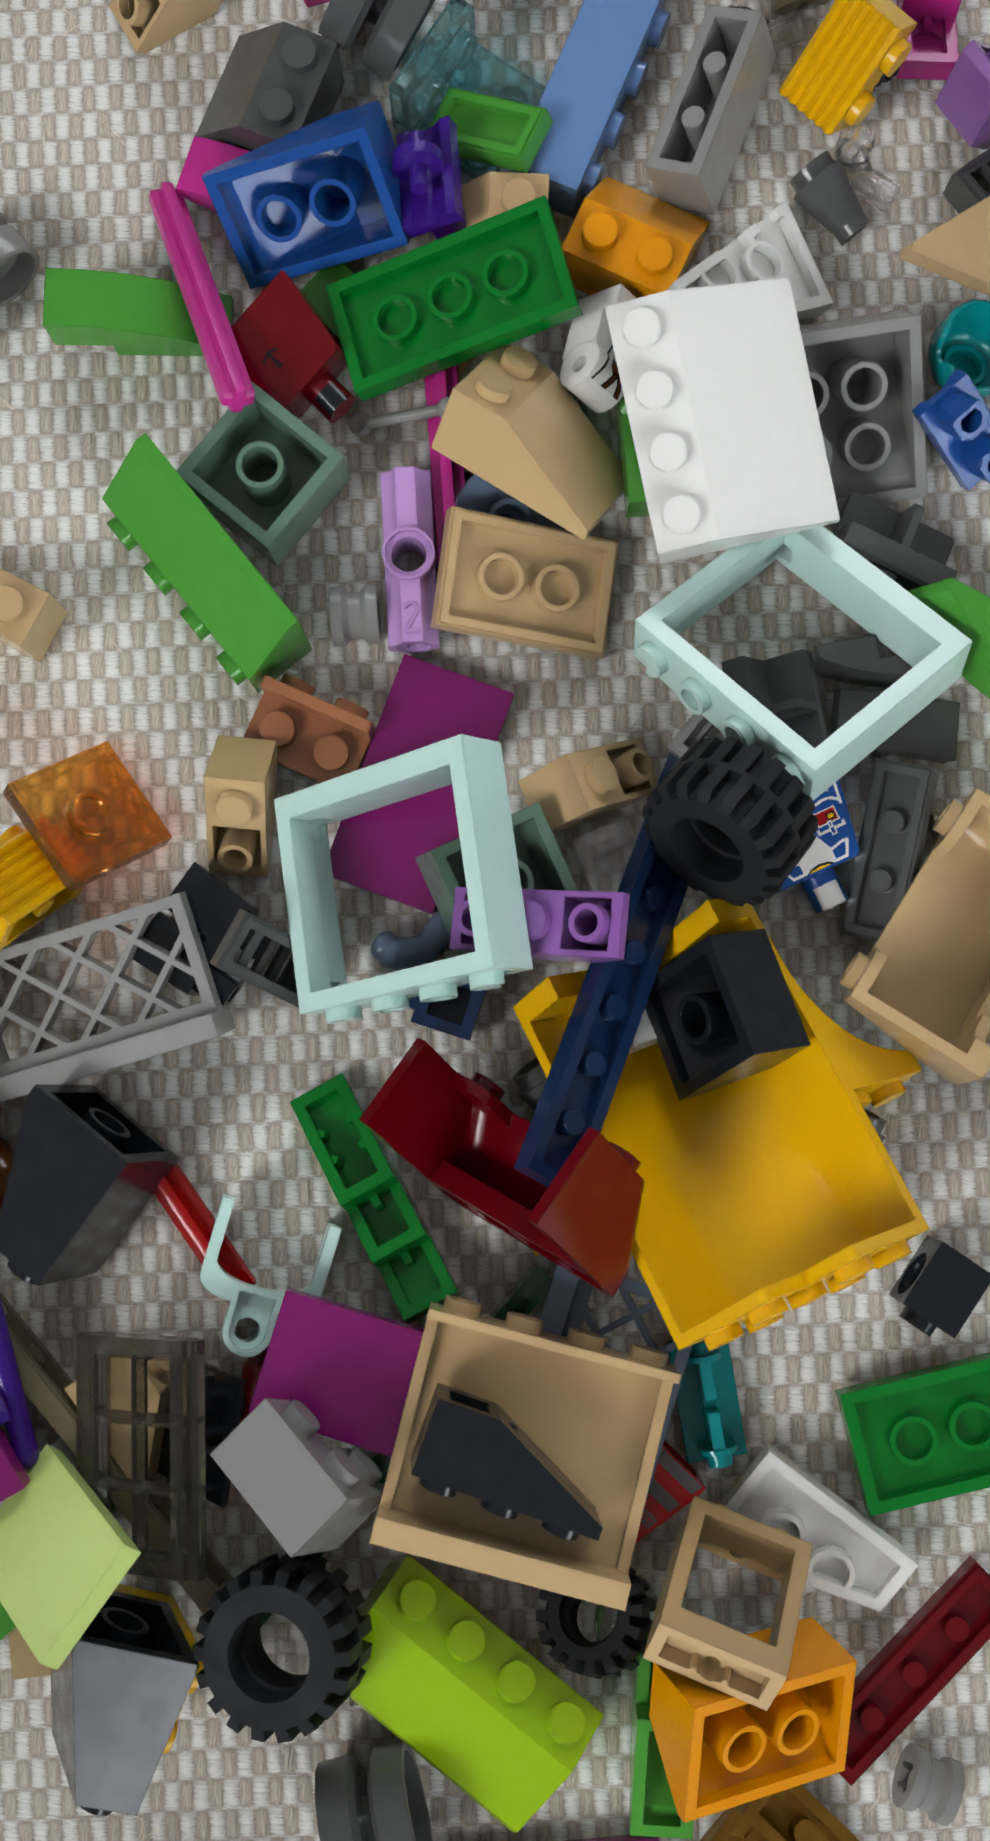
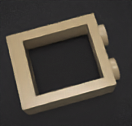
M694 1495L676 1533L643 1658L768 1711L788 1676L813 1544L792 1536L781 1528L768 1526L736 1513L723 1504L710 1502ZM697 1547L781 1581L769 1644L681 1607Z

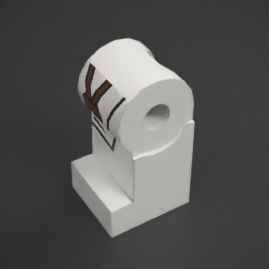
M622 284L579 300L583 315L572 319L562 356L561 384L595 413H604L612 409L624 396L605 311L606 306L636 299Z

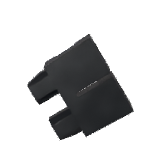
M194 862L170 895L186 892L197 930L205 936V940L201 939L221 1005L226 1006L231 1004L245 981L210 964V961L239 909L241 908L256 917L260 910L229 888L206 868ZM159 912L148 925L143 937L171 952L180 932L175 918L166 913ZM250 929L248 935L246 936L243 944L240 947L241 950H243L244 946L246 945L249 937L253 932V929ZM266 936L262 938L259 946L257 947L254 955L252 956L253 959H256L259 951L261 950L264 942L267 939ZM140 947L137 948L132 958L158 976L165 964L164 960ZM184 948L180 957L189 962ZM175 967L168 983L187 995L198 997L200 994L194 977Z

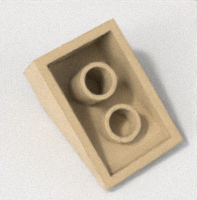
M508 344L495 349L453 388L431 448L582 540H585L624 492L622 464L569 391L561 384L555 372L539 363L536 357L526 349Z

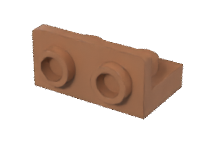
M283 674L281 681L267 675L264 676L260 684L264 694L244 734V738L276 740L278 765L317 783H322L361 769L376 730L374 724L367 720L369 712L366 709L343 698H337L333 705L314 697L316 689L312 685L288 674Z

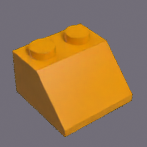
M605 176L585 197L562 245L575 289L588 295H593L622 284L636 298L666 291L674 281L689 271L710 222Z

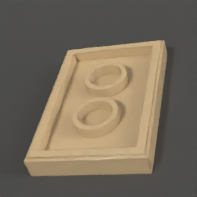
M451 506L446 510L430 628L594 660L604 657L619 542L590 535L585 540H582L567 530Z

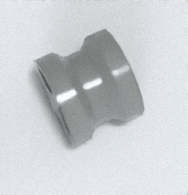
M365 585L360 592H347L343 587H330L329 616L334 647L346 646L351 640L363 639L369 645L381 644V614L377 585Z
M909 1743L902 1751L895 1768L892 1784V1798L895 1806L910 1812L917 1808L926 1811L931 1821L942 1826H948L957 1815L962 1802L965 1788L964 1767L960 1761L950 1757H943L940 1760L930 1756L926 1747L916 1743Z

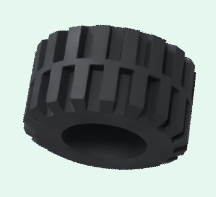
M714 736L705 738L702 743L697 741L685 752L646 799L647 803L643 807L642 817L647 821L644 825L646 836L654 842L652 848L657 856L667 863L666 867L675 876L678 875L686 882V885L695 891L699 890L705 893L708 898L723 899L731 905L743 907L745 903L755 906L762 904L765 899H770L811 847L816 838L814 833L818 829V818L812 814L815 805L812 798L802 791L804 785L796 775H791L785 769L786 765L777 757L774 759L764 753L763 748L752 743L746 746L737 738L726 737L722 741Z
M277 1553L265 1557L226 1583L225 1587L217 1591L207 1603L210 1610L200 1616L196 1631L205 1637L193 1645V1660L203 1661L204 1669L196 1674L200 1689L209 1686L214 1695L207 1702L216 1715L224 1709L231 1716L226 1725L235 1732L239 1733L245 1726L251 1728V1739L265 1742L274 1732L278 1743L290 1742L300 1732L305 1737L317 1730L325 1720L332 1716L349 1698L350 1693L360 1684L366 1671L362 1666L371 1658L373 1643L364 1641L362 1638L372 1630L370 1614L360 1616L357 1607L365 1599L359 1588L352 1593L347 1590L343 1584L350 1576L340 1567L332 1573L326 1571L328 1559L315 1554L304 1562L303 1555L290 1557L287 1553L280 1558ZM268 1612L284 1616L301 1631L309 1651V1669L307 1674L288 1673L276 1666L268 1657L260 1636V1624L263 1613Z

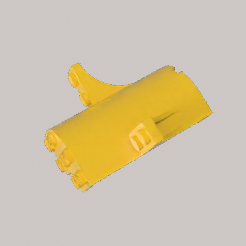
M723 899L707 900L673 928L658 972L708 935L765 928L753 906L745 903L742 907L731 905ZM768 933L767 936L811 1045L771 1069L679 1101L658 1043L630 1053L627 1056L600 1132L609 1142L622 1147L641 1163L636 1172L643 1178L645 1183L632 1255L678 1350L703 1340L709 1351L717 1349L744 1335L740 1326L743 1323L749 1334L757 1332L784 1318L783 1313L789 1310L786 1303L790 1304L792 1310L799 1309L828 1294L825 1284L831 1294L837 1293L866 1278L865 1273L872 1269H881L909 1255L912 1251L907 1241L930 1229L864 1110V1107L870 1103L873 1108H877L903 1095L906 1089L902 1083L920 1072L922 1068L915 1056L908 1050H891L872 1045L855 1037L831 1020L816 1006L795 981ZM588 970L548 976L513 1006L546 1078H548ZM533 1251L536 1257L540 1256V1254Z

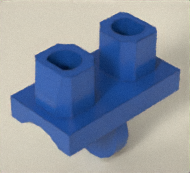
M957 369L949 376L946 384L938 393L930 399L919 403L912 410V413L959 485L969 491L982 479L990 483V410L968 374Z

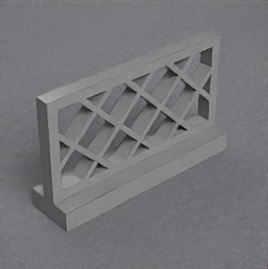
M185 891L12 945L0 951V967L17 975L5 1002L0 1000V1103L28 1095L36 1084L61 1085L214 1039L236 1028L229 1005L223 1007L221 1005ZM172 908L180 934L170 952L144 938L143 935L154 914ZM139 919L133 931L121 925ZM107 929L128 941L115 969L88 954L99 931ZM83 937L78 948L67 943V941ZM52 947L72 958L60 985L33 971L45 948ZM138 947L165 961L152 989L125 975ZM184 948L189 962L180 957ZM28 954L23 965L12 960L13 958ZM82 965L109 978L97 1006L70 992ZM175 967L194 977L202 1000L201 1002L183 1007L162 995ZM28 982L54 996L42 1023L16 1009V1005ZM119 985L147 999L136 1022L128 1024L106 1012ZM64 1002L91 1016L80 1039L72 1040L52 1029ZM156 1005L168 1011L151 1017ZM10 1019L36 1033L27 1054L11 1060L2 1038ZM101 1022L113 1028L96 1033ZM46 1039L57 1045L41 1050Z

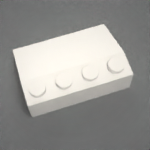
M789 277L666 290L605 307L660 565L840 522Z

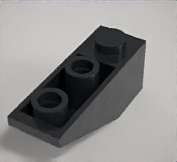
M437 1382L411 1454V1475L420 1478L419 1484L422 1487L445 1497H455L458 1491L481 1499L480 1505L484 1509L503 1518L516 1519L518 1513L538 1519L542 1521L541 1526L546 1531L562 1539L576 1541L579 1535H583L597 1541L599 1540L603 1528L596 1507L497 1403Z

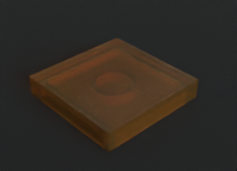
M108 741L10 782L3 791V795L69 893L166 846L172 838V835Z

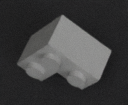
M265 1398L210 1455L290 1557L337 1550L379 1507L384 1489L378 1482L382 1477L381 1471L374 1461L358 1448L354 1451L351 1448H329L316 1433L320 1429L317 1418L300 1401L295 1399L290 1401L286 1399Z

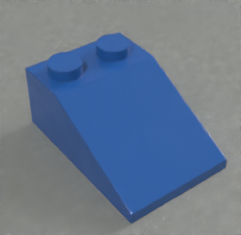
M379 100L326 116L217 166L202 175L203 182L250 290L268 285L281 270L290 278L409 244L411 238L402 229L399 179L394 176L391 169V155L396 146Z

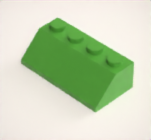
M144 433L134 442L102 497L114 514V517L106 524L128 551L139 545L151 560L142 568L165 596L172 590L178 593L187 605L179 614L202 641L211 634L224 651L215 658L233 681L239 685L247 679L259 693L262 690L260 684L265 675L277 679L312 651L310 643L298 619L148 435Z

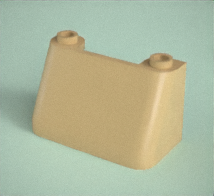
M978 788L962 803L951 799L944 808L932 829L941 835L868 955L866 956L858 952L839 980V983L847 988L843 997L845 1002L930 1069L955 1085L983 1079L990 1067V1046L986 1044L990 1042V795Z

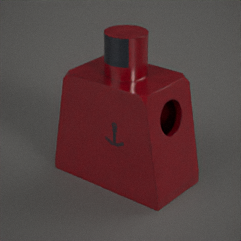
M281 270L231 326L251 382L255 383L298 419L313 405L330 423H335L349 411L355 401V397L336 379L347 367L342 345L304 291Z

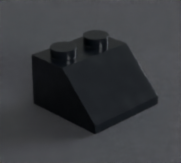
M765 929L708 935L657 972L645 1006L679 1101L696 1097L771 1069L811 1045Z

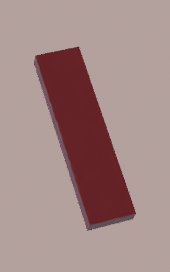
M971 1556L962 1563L855 1677L845 1771L839 1772L851 1786L990 1639V1574Z

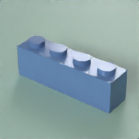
M584 0L537 106L547 109L553 123L528 173L549 174L548 202L551 210L575 219L583 198L601 182L604 166L599 164L605 148L614 150L619 142L626 121V114L621 113L627 97L636 100L640 94L649 67L648 63L643 62L649 47L659 49L665 36L671 16L670 12L663 10L665 0Z

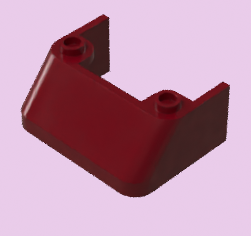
M417 1038L359 1120L438 1190L458 1205L604 1294L614 1297L629 1272L645 1183L643 1178L636 1172L641 1163L628 1151L609 1142L599 1131L589 1126L549 1187L514 1169L531 1122L511 1112L500 1101L505 1092L492 1080L478 1072H475L471 1079L461 1075L426 1041Z

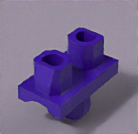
M447 115L439 118L432 127L426 130L405 131L397 134V147L391 155V169L394 176L399 179L403 231L410 238L429 232L437 240L466 228L465 210L462 205V164L458 151L457 125Z

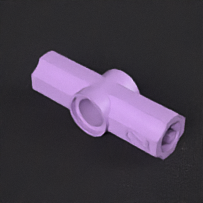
M415 466L394 467L390 471L380 473L383 528L382 558L385 569L388 649L392 652H402L404 654L426 653L431 650L440 649L439 629L430 628L437 582L430 470L418 469ZM415 551L422 554L426 559L420 568L408 572L402 571L395 566L398 556L404 552Z

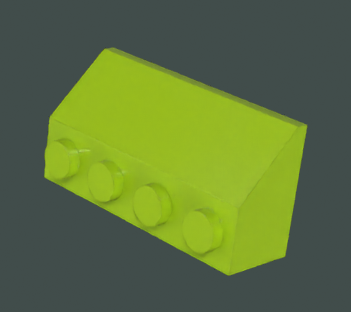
M407 1554L387 1566L358 1609L360 1616L370 1614L372 1630L362 1640L373 1644L371 1658L362 1666L366 1673L349 1697L510 1831L518 1833L573 1772L604 1714L418 1561Z

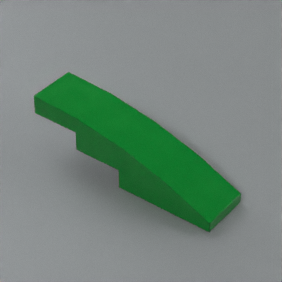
M341 1073L290 1101L340 1206L347 1211L372 1264L378 1267L404 1322L410 1324L426 1315L431 1302L444 1305L446 1295L456 1297L462 1295L381 1140L359 1120L364 1110L346 1077Z

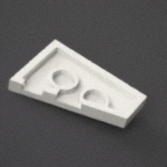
M787 200L777 206L762 221L757 224L754 223L744 230L729 245L720 251H715L678 278L667 289L676 290L789 277L798 321L821 316L834 304Z
M770 1443L765 1445L720 1502V1504L727 1506L736 1513L765 1525L781 1528L792 1536L812 1543L813 1547L806 1578L810 1587L879 1612L885 1608L919 1566L914 1553Z

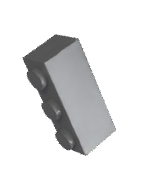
M708 5L645 164L646 171L660 200L680 209L715 215L777 58L763 11Z

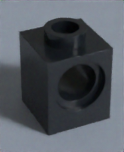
M927 1235L888 1295L905 1305L899 1316L929 1337H931L936 1328H939L955 1339L990 1285V1273L943 1241Z

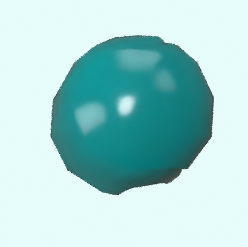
M971 299L955 307L932 334L928 347V360L935 382L941 388L946 384L949 376L957 369H960L968 374L983 399L990 395V301Z

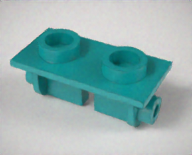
M674 1340L667 1341V1345ZM704 1340L692 1346L677 1396L687 1463L708 1460L710 1468H724L733 1464L732 1456L748 1454L729 1343L712 1351L708 1350ZM678 1348L668 1352L670 1364L672 1365Z

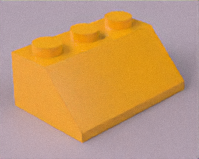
M813 1617L798 1620L788 1676L768 1711L653 1663L649 1718L676 1811L684 1823L845 1771L857 1661ZM772 1628L746 1635L769 1644Z

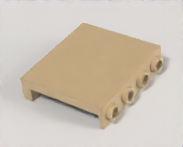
M446 1295L444 1305L431 1302L369 1543L625 1611L631 1589L628 1573L673 1383L679 1384L680 1372L675 1365L666 1363L668 1353L652 1347L631 1344L629 1353L604 1347L606 1337L591 1331L570 1327L568 1335L565 1337L542 1331L544 1321L526 1314L508 1311L504 1321L481 1315L483 1305L468 1299ZM437 1382L497 1403L596 1507L603 1528L599 1540L597 1541L583 1535H579L576 1541L562 1539L546 1531L541 1526L542 1521L521 1513H518L516 1519L503 1518L484 1509L480 1505L481 1499L458 1491L455 1497H445L422 1487L419 1484L420 1478L411 1475V1454Z

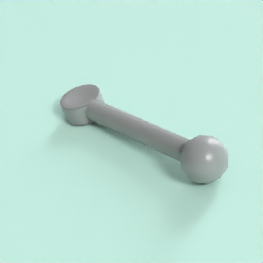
M450 396L441 398L436 405L372 417L363 411H358L351 416L348 426L352 433L359 438H364L372 432L373 428L438 416L442 418Z

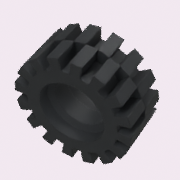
M631 1567L629 1569L631 1589L626 1610L617 1609V1621L613 1631L603 1640L596 1642L588 1641L578 1628L577 1611L582 1600L543 1589L540 1590L538 1598L547 1601L545 1610L536 1609V1621L545 1624L546 1630L538 1632L542 1644L552 1647L548 1654L555 1662L565 1664L564 1668L569 1671L597 1679L602 1677L610 1679L621 1677L620 1670L632 1671L640 1665L635 1657L639 1653L644 1654L647 1643L645 1640L648 1632H650L653 1621L650 1619V1612L655 1611L657 1606L655 1599L647 1596L646 1591L650 1587L645 1579L635 1575L637 1571Z

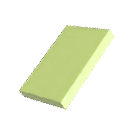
M46 1444L39 1453L36 1464L26 1471L31 1481L24 1489L6 1498L0 1506V1602L38 1662L58 1670L140 1556L141 1551L63 1451Z

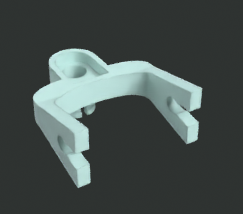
M223 1193L201 1267L200 1281L209 1292L230 1301L223 1323V1340L227 1348L238 1356L252 1357L260 1354L269 1345L286 1290L268 1289L246 1283L227 1273L218 1263V1255L235 1202V1196ZM326 1222L312 1279L307 1286L297 1290L319 1297L322 1296L342 1231L339 1224ZM252 1318L259 1324L258 1329L253 1335L246 1336V1339H243L235 1327L241 1319Z

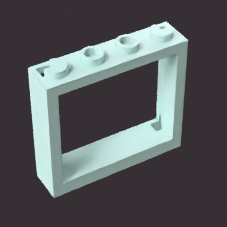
M820 526L727 549L635 619L634 657L646 667V674L648 676L662 680L678 694L682 704L691 713L703 715L721 731L724 739L726 737L737 738L746 746L752 743L763 748L764 753L773 759L777 757L786 765L785 769L791 775H796L804 785L802 791L814 801L961 678L973 641L825 527ZM775 560L783 564L871 635H875L876 639L913 667L816 748L811 746L680 636L682 632Z
M459 734L274 799L300 1014H325L327 1024L359 1021L363 1019L362 1009L371 1007L372 1013L375 1014L402 1011L410 1008L408 998L419 996L420 1002L450 1000L458 997L457 987L469 984L471 991L501 988L502 984H505V975L533 969L501 742ZM452 784L475 952L347 983L327 825Z

